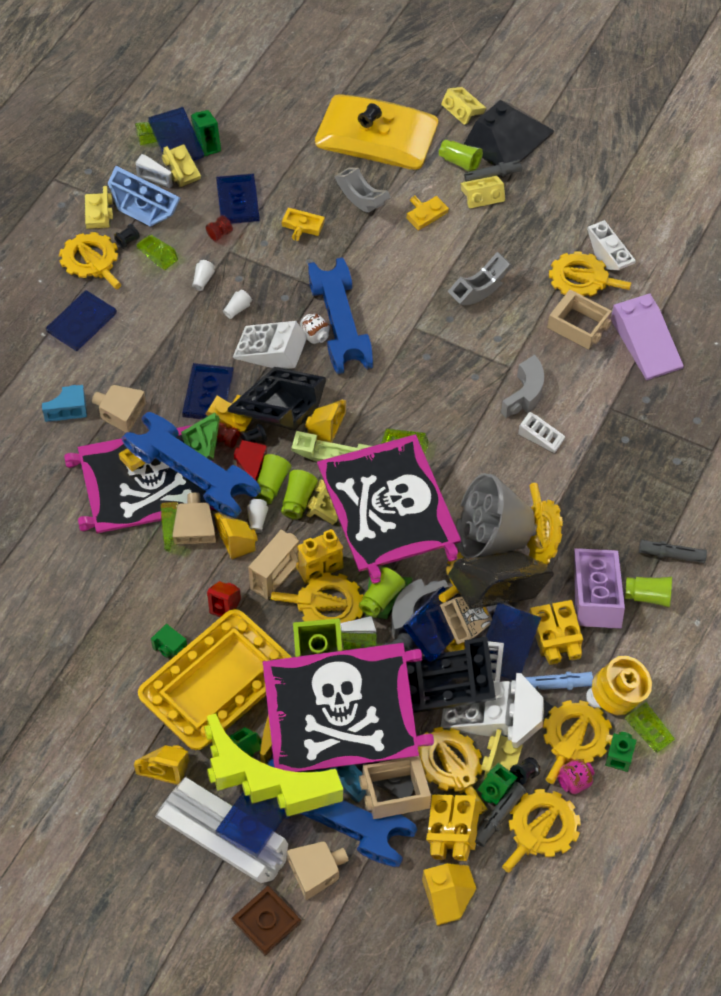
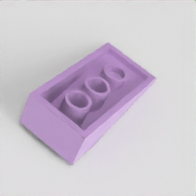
M646 294L613 306L612 323L646 380L683 369V363L661 311L651 294Z
M574 548L575 613L579 626L622 628L625 605L618 551Z

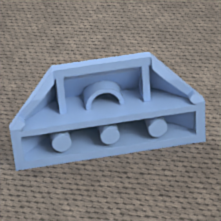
M115 166L108 181V186L111 189L117 209L150 227L171 217L181 199L118 166Z

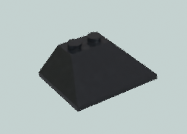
M499 100L477 119L464 145L481 148L483 152L482 158L494 166L500 162L509 163L516 160L522 162L550 137L554 130L511 103Z
M274 367L227 408L228 412L289 430H296L319 407L326 377Z
M487 637L464 640V650L422 656V660L419 662H406L413 713L496 700ZM419 648L408 649V650H404V651L406 652V651L415 650V649H419Z

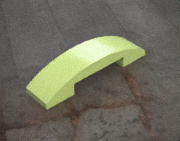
M296 431L291 450L317 462L372 446L358 444V447L355 448L317 440V435Z

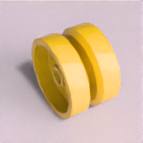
M629 656L614 658L598 671L592 680V692L595 700L605 711L614 715L629 713L638 704L647 699L652 691V680L648 670L637 659Z

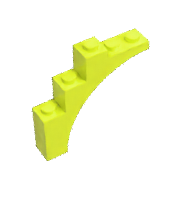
M217 714L207 716L208 725L204 726L207 740L211 739L213 743L210 746L213 757L210 758L211 768H208L207 772L210 782H215L217 791L242 784L245 796H250L252 804L277 797L280 809H285L287 817L343 801V787L336 769L311 773L293 772L261 763L242 751L229 738L221 726Z

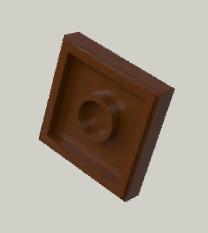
M269 885L231 918L232 922L264 956L302 923V920Z

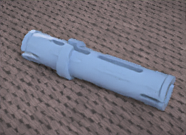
M566 672L561 675L525 678L534 688L538 686L541 690L558 688L572 690L573 687L592 686L593 675L592 672Z

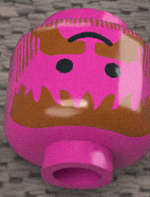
M575 759L560 768L558 781L565 792L569 791L572 794H578L593 784L592 776L595 775V772L590 763H585L581 759Z

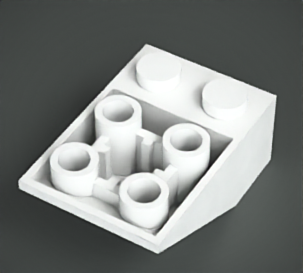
M297 321L245 326L233 358L270 368H296L307 335Z
M494 682L496 700L443 708L441 727L444 730L454 728L461 733L489 737L491 735L495 736L497 729L502 730L501 736H508V727L513 726V717L509 716L510 703L515 702V695L511 694V682Z

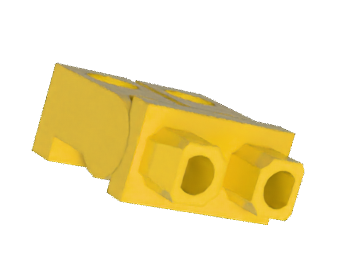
M332 529L325 531L321 536L314 539H306L302 544L297 545L299 562L296 563V568L305 584H308L307 581L313 576L315 578L321 577L323 571L324 573H333L344 568L343 546Z
M572 600L553 603L552 607L550 604L530 608L528 620L530 626L532 625L541 657L545 656L549 665L561 662L560 653L567 652L571 661L580 659L582 656L581 645L583 637Z
M432 795L426 840L431 845L430 854L433 859L444 860L446 859L447 849H453L452 857L455 860L467 861L470 850H475L479 814H482L483 804L477 796L455 795L454 798L453 795Z

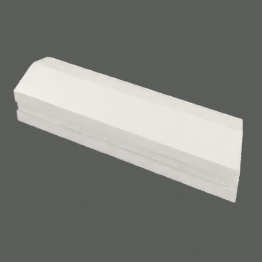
M186 777L170 793L155 816L259 883L274 880L278 871L286 863L288 843L285 838Z

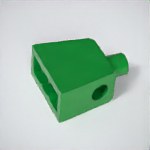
M205 110L192 114L193 135L203 156L221 152L218 122L211 112Z

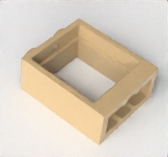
M569 290L549 315L547 328L590 349L594 343L597 344L599 342L602 332L609 329L612 323L610 319L612 311ZM571 309L599 322L591 334L563 320Z
M280 530L248 567L250 589L266 600L271 598L272 591L276 592L296 568V563L299 562V551L297 550L299 540L295 535Z
M419 756L363 765V775L359 776L361 790H366L365 805L367 811L371 810L373 819L430 809L431 794ZM407 775L411 776L416 793L415 796L377 802L372 782Z

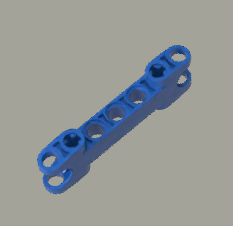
M336 258V267L330 271L319 269L315 262L308 263L309 285L312 295H323L335 340L327 341L331 364L336 374L344 373V364L349 360L360 361L366 369L373 368L372 346L368 334H357L345 293L346 290H352V279L344 258Z
M147 412L142 416V422L149 432L142 435L126 432L122 436L124 445L136 457L148 464L157 458L206 491L203 495L205 501L211 507L227 516L237 518L242 512L240 506L233 499L234 496L246 494L256 497L261 492L257 481L247 472L235 465H231L227 470H224L177 439L176 437L179 434L177 428L163 417L152 412Z
M274 759L269 761V766L274 767ZM277 797L257 802L258 805L281 818H290V816L287 817L284 808L280 809ZM344 800L300 813L360 841L357 847V851L360 854L391 867H399L403 857L389 846L388 840L396 835L414 837L418 830L412 821L401 814L373 819L372 813Z

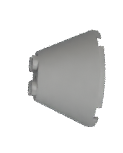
M483 473L472 481L460 505L464 507L461 519L457 518L456 529L461 538V543L457 544L461 555L469 560H479L517 549H524L531 536H535L537 524L534 523L535 517L531 506L493 474Z

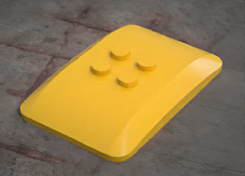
M338 94L331 99L315 137V145L320 149L417 170L424 164L438 127V118L432 114L391 102ZM370 103H374L379 106L382 115L373 121L371 127L365 128L358 122V115L364 113Z
M237 609L229 610L141 684L138 689V697L185 745L192 750H201L212 742L211 739L207 740L204 726L208 725L207 716L217 714L221 726L226 731L266 695L263 661L292 657L242 611Z

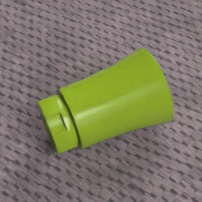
M445 139L439 149V156L468 172L477 170L482 160L483 152L481 148L467 146L455 141Z
M274 454L264 456L257 480L261 492L254 497L255 499L264 500L267 504L272 503L273 498L277 496L285 477L292 468L286 459Z
M292 470L289 472L288 486L281 510L284 516L293 520H298L302 517L310 496L318 483V479L313 474L303 470Z
M383 566L379 568L381 582L372 583L359 603L362 612L373 618H377L394 596L406 585L399 574Z
M627 577L625 599H634V601L658 604L670 608L672 577H636V579Z

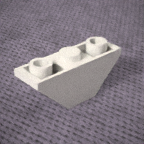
M605 220L588 226L587 230L594 254L599 261L602 260L606 265L605 269L620 270L635 264L636 260Z
M516 673V681L512 680L511 694L515 695V702L510 703L509 716L513 717V726L508 727V740H512L513 748L520 747L543 727L544 699L521 673Z

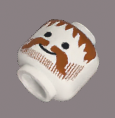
M308 314L301 320L300 327L307 335V340L310 343H322L327 340L330 326L320 315Z

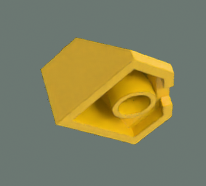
M342 399L315 409L312 417L309 416L306 421L305 428L308 429V433L317 435V440L332 443L346 414V400Z
M221 513L214 514L216 528L231 560L256 551L255 542L258 541L255 530H250L247 522Z
M165 745L135 760V772L137 775L178 785L184 779L190 761L189 753L181 746L173 745L171 747Z
M447 863L423 870L422 881L436 925L439 926L460 920L476 891L469 866Z

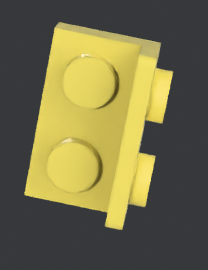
M463 87L448 88L441 103L443 107L464 125L468 124L471 116L484 114L486 107Z
M184 144L169 150L168 146L164 147L162 160L165 166H169L174 182L177 181L179 187L201 179V175Z
M497 175L461 183V191L467 196L469 208L505 201L504 183Z
M103 186V193L85 194L86 229L110 227V219H113L112 207L109 208V205H113L112 193H108L107 186Z
M320 479L315 487V491H317L315 497L313 496L307 504L309 510L306 516L311 517L316 514L333 525L337 522L338 516L325 483Z
M497 729L496 735H491L487 749L491 750L490 756H485L481 770L485 771L484 779L489 771L498 763L509 771L513 765L518 764L523 744L518 748H513L512 740L501 736L502 730Z

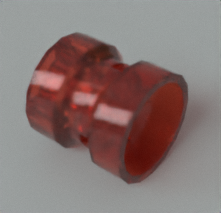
M224 215L218 217L215 222H210L205 226L208 236L215 242L219 241L223 235H228L233 231L230 221Z
M219 421L216 442H224L225 446L233 448L239 439L240 429L230 428L226 423Z

